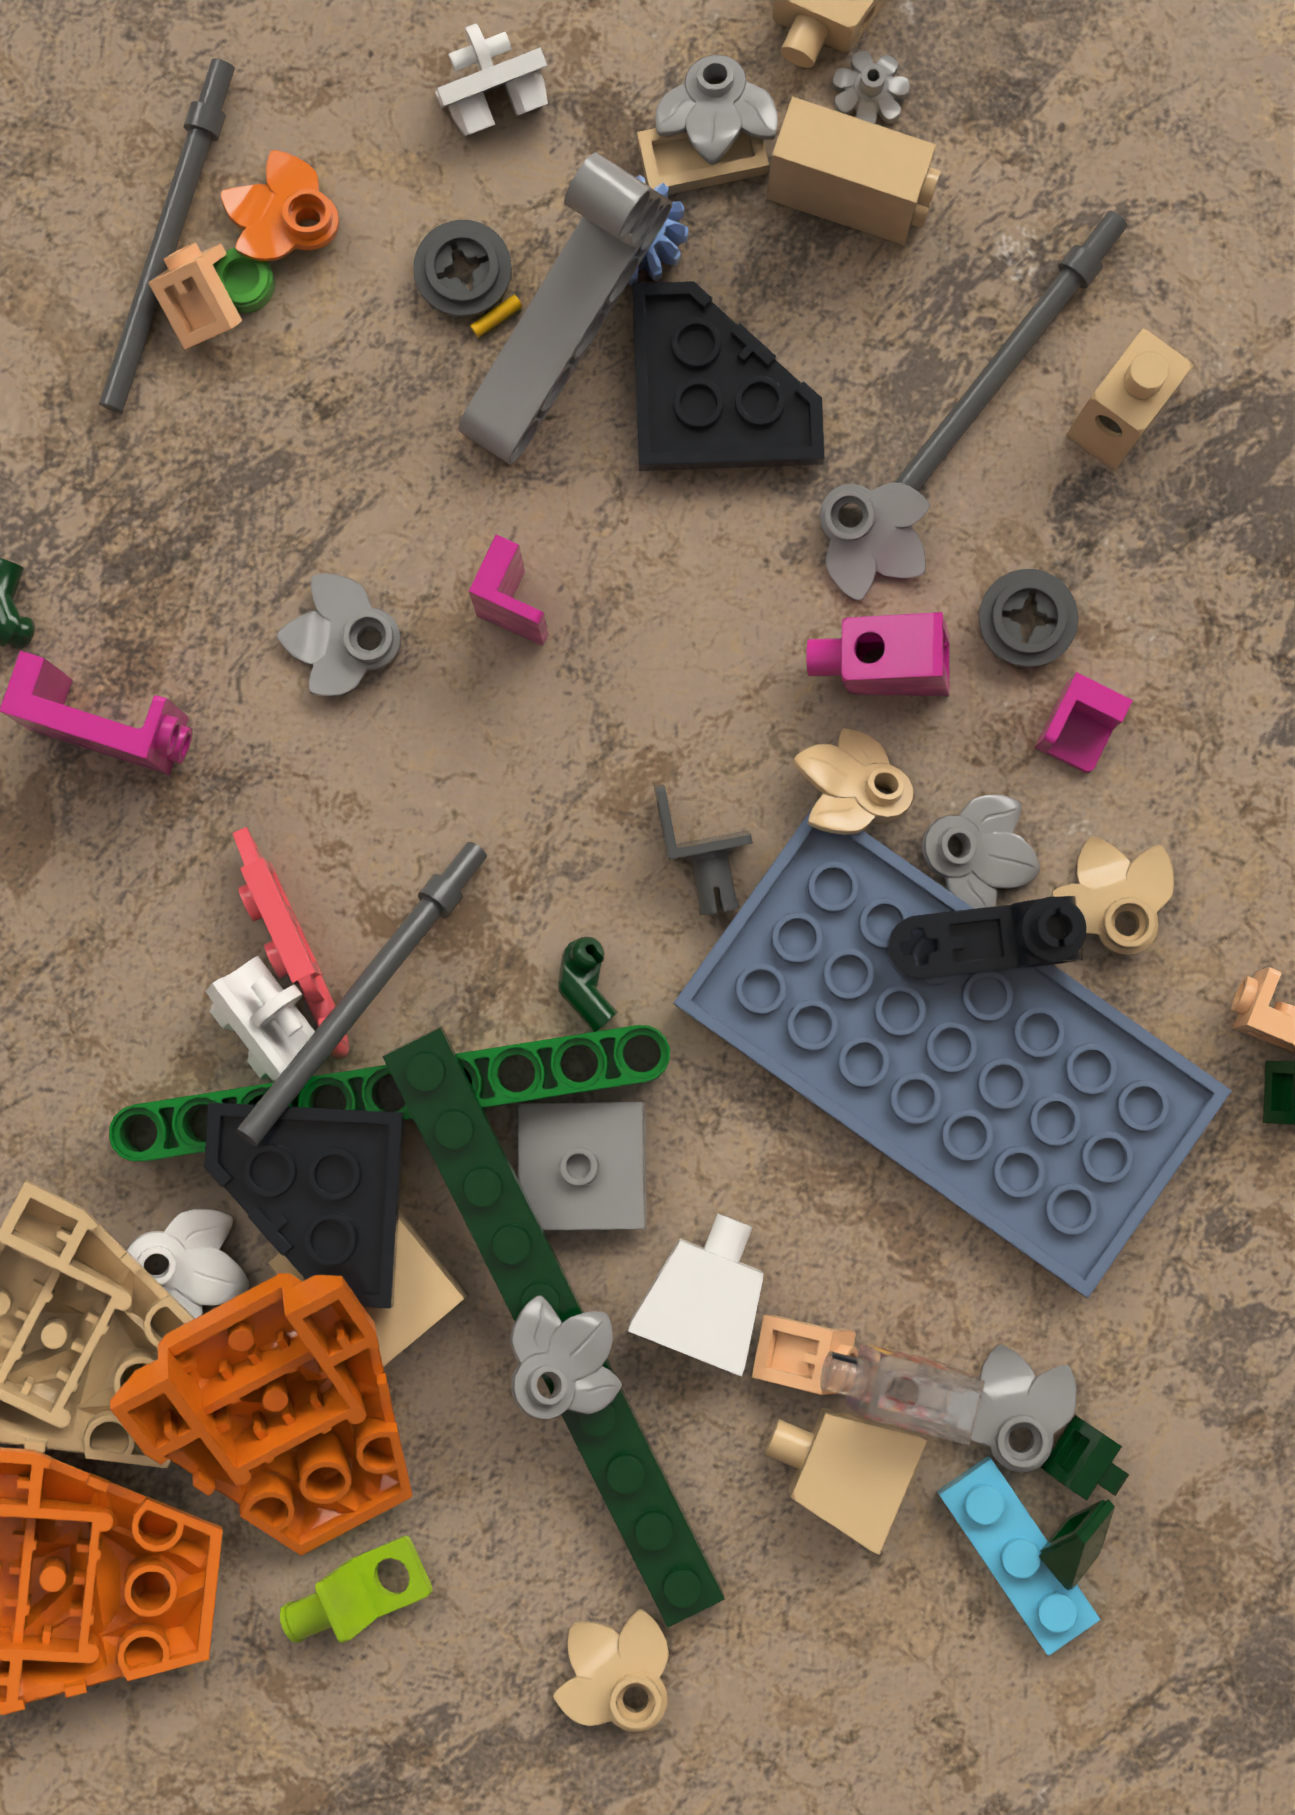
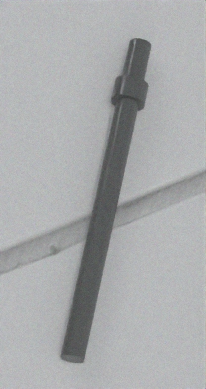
M216 58L211 60L198 101L191 102L183 125L188 133L99 402L100 406L115 412H123L158 306V300L148 282L168 269L163 259L176 251L211 141L219 139L226 118L225 113L221 110L235 67L224 60Z
M1109 211L1082 246L1074 245L1058 265L1059 275L895 480V483H902L911 486L917 491L920 490L1079 288H1087L1102 270V258L1128 227L1126 221L1120 215Z
M467 842L441 875H432L418 893L420 902L236 1129L237 1134L253 1146H257L437 919L449 916L463 898L461 889L487 858V854L481 847L473 842Z

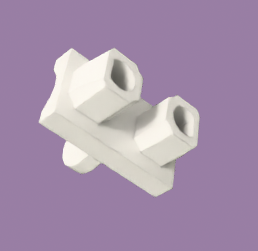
M474 23L464 27L469 46L451 52L448 55L455 72L476 64L479 72L438 87L434 91L440 108L448 107L452 119L462 135L466 137L495 125L484 96L486 91L505 85L516 117L547 105L545 83L540 71L547 66L540 47L493 65L491 57L512 50L506 32H502L484 39L480 28Z
M259 956L251 959L231 974L216 980L205 990L213 1001L210 1013L222 1029L235 1031L249 1049L247 1062L260 1079L270 1077L273 1082L276 1081L315 1032L295 1006L302 998V993L295 985L283 990Z

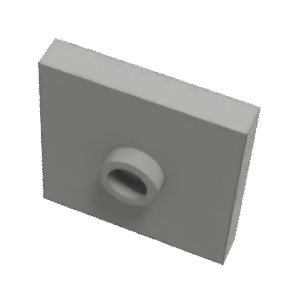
M645 1102L518 1103V1180L543 1230L647 1228Z

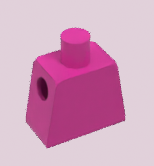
M943 612L847 617L842 619V638L807 640L806 661L808 676H842V682L849 694L950 696V634ZM872 650L884 651L878 661L863 663V659L868 652Z

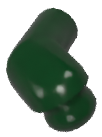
M0 558V645L4 647L10 644L16 649H22L30 644L35 632V625L32 619L20 616L13 602L24 568L16 563Z
M581 937L569 943L562 954L558 990L589 1027L596 1032L618 1012L597 989L601 962L604 961L605 956L603 946L595 938Z

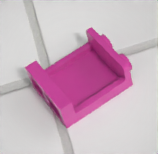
M23 651L19 652L0 707V712L30 731L166 775H170L174 762L181 764L185 759L192 739V728L187 727L188 716L169 699L154 695L144 725L138 729L65 706L64 704L73 680L45 658Z

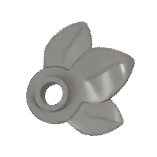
M709 55L697 60L689 68L685 83L663 96L657 106L655 115L658 135L670 136L687 132V136L695 150L709 164L713 165L730 149L739 136L740 131L758 139L773 140L778 127L777 110L770 94L763 88L747 82L741 65L734 59L724 55ZM711 80H723L720 84L708 83Z
M890 482L871 491L861 485L845 484L833 489L825 497L820 509V522L825 534L831 539L826 555V566L832 579L845 594L855 600H862L870 590L877 572L884 576L896 578H912L924 574L926 569L924 547L919 536L911 527L930 508V503L922 494L909 485ZM854 503L862 509L863 518L859 525L849 528L841 522L840 513L844 506Z
M316 574L311 577V592L317 610L310 611L286 624L278 631L277 639L294 658L305 664L314 665L309 679L310 693L328 697L340 696L354 690L362 681L367 671L381 669L395 659L401 646V634L398 625L389 614L371 607L366 591L359 583L337 574ZM369 630H375L381 634L382 640L380 645L370 651L362 649L360 647L362 634Z
M984 795L973 798L966 804L959 815L938 818L929 825L924 833L922 853L926 863L935 873L945 877L948 891L974 909L994 907L997 900L996 888L1023 886L1033 880L1040 872L1039 861L1033 848L1021 836L1013 833L1020 817L1022 805L1012 797ZM952 835L957 836L962 843V852L958 857L953 856L948 849V841Z
M542 1296L534 1297L524 1306L513 1325L510 1344L519 1364L512 1375L511 1393L515 1404L525 1415L538 1420L558 1417L566 1410L587 1415L605 1408L612 1402L622 1384L615 1374L602 1366L610 1353L613 1342L612 1326L607 1313L598 1311L585 1312L569 1317L564 1322H561L551 1305ZM542 1374L548 1375L554 1383V1391L549 1398L543 1397L537 1388L538 1378Z
M999 1344L988 1354L982 1365L979 1377L980 1391L963 1390L951 1395L952 1413L960 1431L968 1439L988 1445L994 1458L1002 1466L1015 1472H1029L1040 1467L1048 1459L1053 1447V1433L1064 1427L1073 1417L1077 1391L1075 1378L1071 1368L1067 1365L1051 1368L1035 1377L1031 1367L1019 1354L1007 1346ZM1019 1427L1027 1428L1031 1435L1030 1444L1023 1450L1012 1449L1009 1444L1010 1433Z

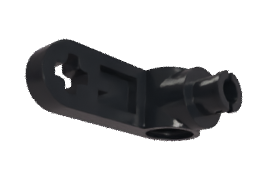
M1054 896L1017 902L1011 905L911 916L893 928L887 939L886 952L888 960L895 971L913 980L1046 966L1083 960L1082 945L1086 938L1087 927L1083 913L1076 906L1075 896ZM913 930H922L924 940H935L936 951L926 955V965L923 966L916 965L913 955H903L901 949L902 944L912 940Z

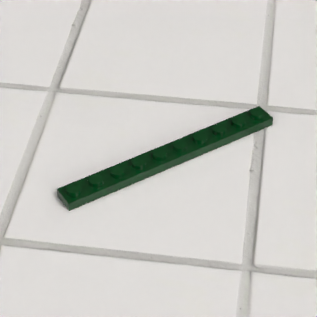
M440 1026L384 1054L382 1057L514 1321H516L524 1306L536 1296H542L551 1305L561 1322H564L569 1317L585 1313L443 1027ZM606 1359L602 1366L615 1374L608 1359ZM542 1374L552 1395L554 1383L548 1375ZM622 1387L612 1402L595 1413L586 1415L566 1410L561 1414L667 1628L725 1600L724 1592Z

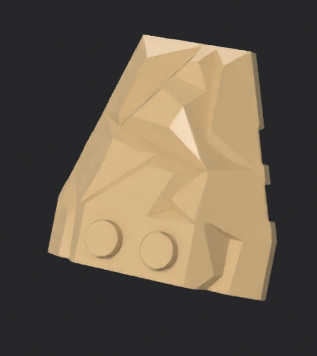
M28 1180L24 1182L0 1228V1443L24 1446V1449H33L41 1453H45L46 1449L85 1454L86 1459L168 1469L171 1460L167 1459L160 1465L143 1453L110 1410V1399L135 1370L158 1359V1343L167 1333L195 1318L85 1208Z

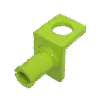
M405 1535L346 1560L315 1584V1593L297 1601L285 1603L280 1608V1622L286 1636L291 1642L296 1644L304 1641L307 1637L333 1628L337 1640L342 1644L354 1638L378 1617L428 1597L433 1592V1587L411 1538ZM392 1558L404 1564L409 1574V1585L405 1591L394 1593L382 1586L377 1573L378 1566L383 1559Z

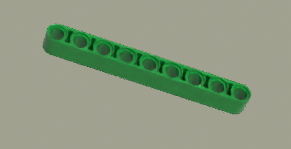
M634 1025L457 1053L456 1055L462 1067L471 1075L472 1088L482 1108L647 1083L657 1079L665 1072L670 1061V1047L666 1037L658 1029L649 1025ZM638 1036H647L653 1039L658 1044L661 1052L658 1064L647 1072H636L630 1069L624 1060V1049L627 1043ZM576 1046H585L592 1049L598 1059V1068L595 1075L584 1082L569 1080L562 1069V1060L565 1053ZM514 1056L527 1057L533 1063L535 1069V1078L532 1085L521 1092L508 1090L500 1078L504 1062ZM387 1065L312 1076L288 1107L315 1108V1099L318 1093L324 1087L334 1085L340 1088L345 1095V1110L390 1112L379 1104L377 1089L380 1082L392 1075ZM273 1083L146 1102L122 1108L113 1117L109 1126L111 1146L120 1157L129 1161L139 1162L204 1153L206 1141L199 1139L194 1134L191 1126L195 1111L204 1105H208V1102L256 1105ZM407 1105L395 1111L405 1113L404 1121L413 1120ZM142 1115L150 1117L157 1128L155 1143L145 1151L136 1148L130 1138V1127L133 1121Z

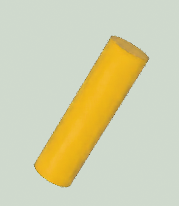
M514 294L469 326L474 335L480 338L523 306Z

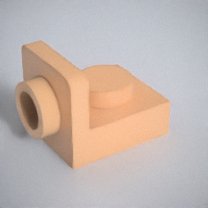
M194 242L173 252L163 259L168 269L148 282L184 350L224 333L242 322L235 305L213 266L215 262L227 255L221 243L201 252L197 243Z
M1267 967L1256 971L1253 978L1245 976L1232 1002L1231 1009L1238 1012L1233 1029L1295 1055V1006L1276 1002L1274 1009L1269 1007L1281 972Z
M764 1315L752 1378L819 1395L843 1394L846 1384H849L854 1378L857 1365L833 1359V1356L827 1354L833 1351L856 1357L858 1363V1350L854 1347L856 1333L847 1329L827 1328L776 1315Z

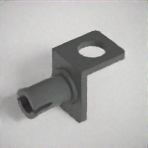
M663 784L653 785L666 855L669 860L684 857L685 861H691L700 906L698 908L699 914L709 915L718 913L713 892L715 886L718 888L720 905L723 912L739 908L728 853L733 852V847L752 844L751 833L747 830L676 844L665 786Z

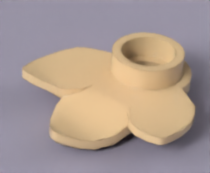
M844 728L839 735L837 746L817 744L803 750L794 758L793 764L816 789L823 793L812 808L807 821L808 825L818 830L842 835L858 834L866 829L871 822L885 824L902 817L912 804L914 789L908 776L899 768L890 765L887 754L878 741L861 731ZM875 786L885 788L891 794H884L877 790Z
M1095 836L1088 838L1077 859L1076 876L1078 884L1061 886L1053 890L1052 897L1075 896L1076 906L1081 910L1086 921V934L1097 935L1099 941L1109 951L1119 955L1139 953L1149 947L1154 941L1159 926L1157 912L1173 895L1174 874L1170 857L1162 845H1156L1144 851L1130 862L1122 852L1105 840ZM1120 913H1127L1135 920L1136 928L1130 936L1120 934L1115 927V919Z
M638 1609L630 1616L620 1633L609 1626L597 1622L573 1623L569 1627L568 1654L577 1676L567 1680L553 1695L561 1710L571 1720L586 1726H594L612 1721L622 1730L643 1732L657 1725L663 1718L668 1703L667 1689L661 1679V1675L668 1661L669 1650L667 1640L656 1620L645 1610ZM640 1687L644 1689L648 1695L646 1704L639 1708L628 1706L623 1696L629 1688Z

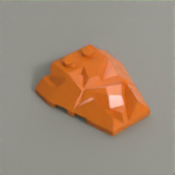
M279 1273L167 1333L158 1343V1359L135 1370L110 1399V1410L146 1456L160 1465L167 1459L179 1465L193 1475V1486L208 1496L215 1490L222 1493L239 1505L240 1517L300 1556L413 1497L398 1426L391 1403L388 1381L380 1354L375 1323L343 1276L314 1275L305 1281H301L290 1273Z
M0 1447V1715L24 1710L26 1703L65 1693L66 1698L87 1693V1687L122 1677H125L128 1682L209 1660L223 1534L222 1526L129 1490L36 1450Z

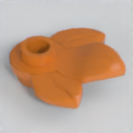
M278 150L270 152L266 165V184L240 186L221 191V200L228 217L236 226L244 230L237 240L236 252L250 259L274 261L285 257L296 248L308 251L317 250L328 245L338 232L339 217L337 209L330 199L319 192L316 171L308 163L289 153ZM305 219H313L318 222V224L310 227L298 225Z

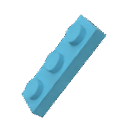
M989 1456L937 1491L1048 1656L1100 1621V1618L1077 1584L1069 1591L1065 1589L1040 1559V1550L1048 1541Z

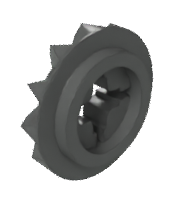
M472 220L449 221L434 228L424 237L414 258V277L418 290L432 309H438L447 313L454 319L468 315L481 317L485 310L495 303L502 302L504 292L508 287L509 281L512 280L511 258L506 244L494 230ZM454 249H458L460 257H464L468 265L478 263L481 266L472 272V290L468 291L467 286L463 285L458 277L450 279L446 277L447 274L454 271Z
M1037 569L1015 570L997 579L985 593L978 611L981 639L993 651L995 658L1014 664L1019 669L1046 666L1057 659L1072 643L1078 627L1077 605L1070 590L1055 576ZM1029 595H1033L1031 605L1034 606V616L1044 618V622H1050L1053 625L1035 626L1030 636L1026 639V643H1023V635L1020 634V624L1011 621V618L1002 617V615L1009 616L1010 613H1020L1024 604L1028 601Z

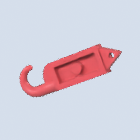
M242 828L232 833L245 865L240 870L247 884L238 887L240 897L251 919L257 921L263 918L272 941L264 944V948L277 976L282 978L289 975L292 983L299 985L319 1027L336 1005L272 863L262 857L248 828ZM347 1034L331 1052L332 1057L335 1059L345 1058L350 1051Z

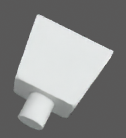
M717 1213L704 1248L679 1239L632 1316L628 1332L742 1377L764 1275L761 1270L740 1262L753 1227Z

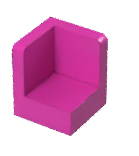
M1076 672L1066 682L1034 748L1084 773H1090L1095 768L1112 731L1123 722L1133 700Z

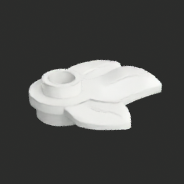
M192 1209L181 1212L171 1221L164 1232L151 1231L137 1237L127 1248V1251L143 1268L145 1260L152 1254H162L168 1259V1267L162 1274L150 1275L194 1318L203 1315L202 1305L216 1306L223 1304L244 1293L250 1286L249 1280L240 1265L227 1253L219 1250L227 1238L233 1223L231 1215L219 1210Z

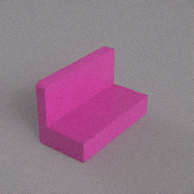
M496 534L468 591L476 615L543 646L549 635L544 613L513 598L525 573L520 546Z

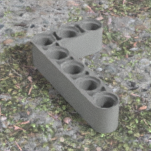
M597 152L591 154L581 165L565 194V205L583 217L459 422V432L509 465L513 464L521 456L660 232L672 208L671 200Z

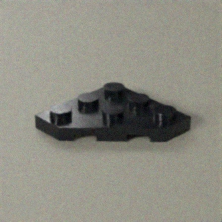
M694 281L633 283L639 471L823 465L825 459L823 407L820 395L804 381L801 383L776 360L775 354L741 323L737 325L712 302V297Z
M208 1102L204 1168L246 1211L248 1218L282 1256L284 1255L305 1279L314 1275L343 1276L363 1307L392 1308L394 1305L405 1113L287 1107L257 1146H253L237 1134L236 1129L256 1105Z

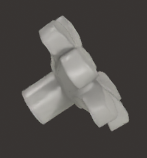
M860 51L852 55L851 67L853 71L845 68H838L832 80L833 89L840 92L833 103L836 111L847 115L856 111V118L873 124L876 122L877 115L887 124H892L900 118L901 107L896 101L905 100L908 97L910 85L908 78L894 77L898 69V62L889 55L881 56L875 64L868 51Z

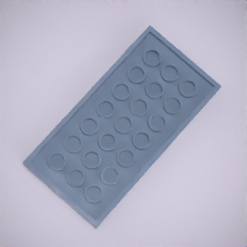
M811 809L673 1004L1082 1296L1089 1298L1232 1090L1055 965L913 980L900 975L891 966L886 952L889 934L898 923L916 915L974 908L865 831L858 834L842 835L821 831L808 825L807 821L812 811ZM913 930L912 940L902 944L901 949L903 955H913L916 965L923 966L926 965V955L936 951L935 940H924L922 930Z

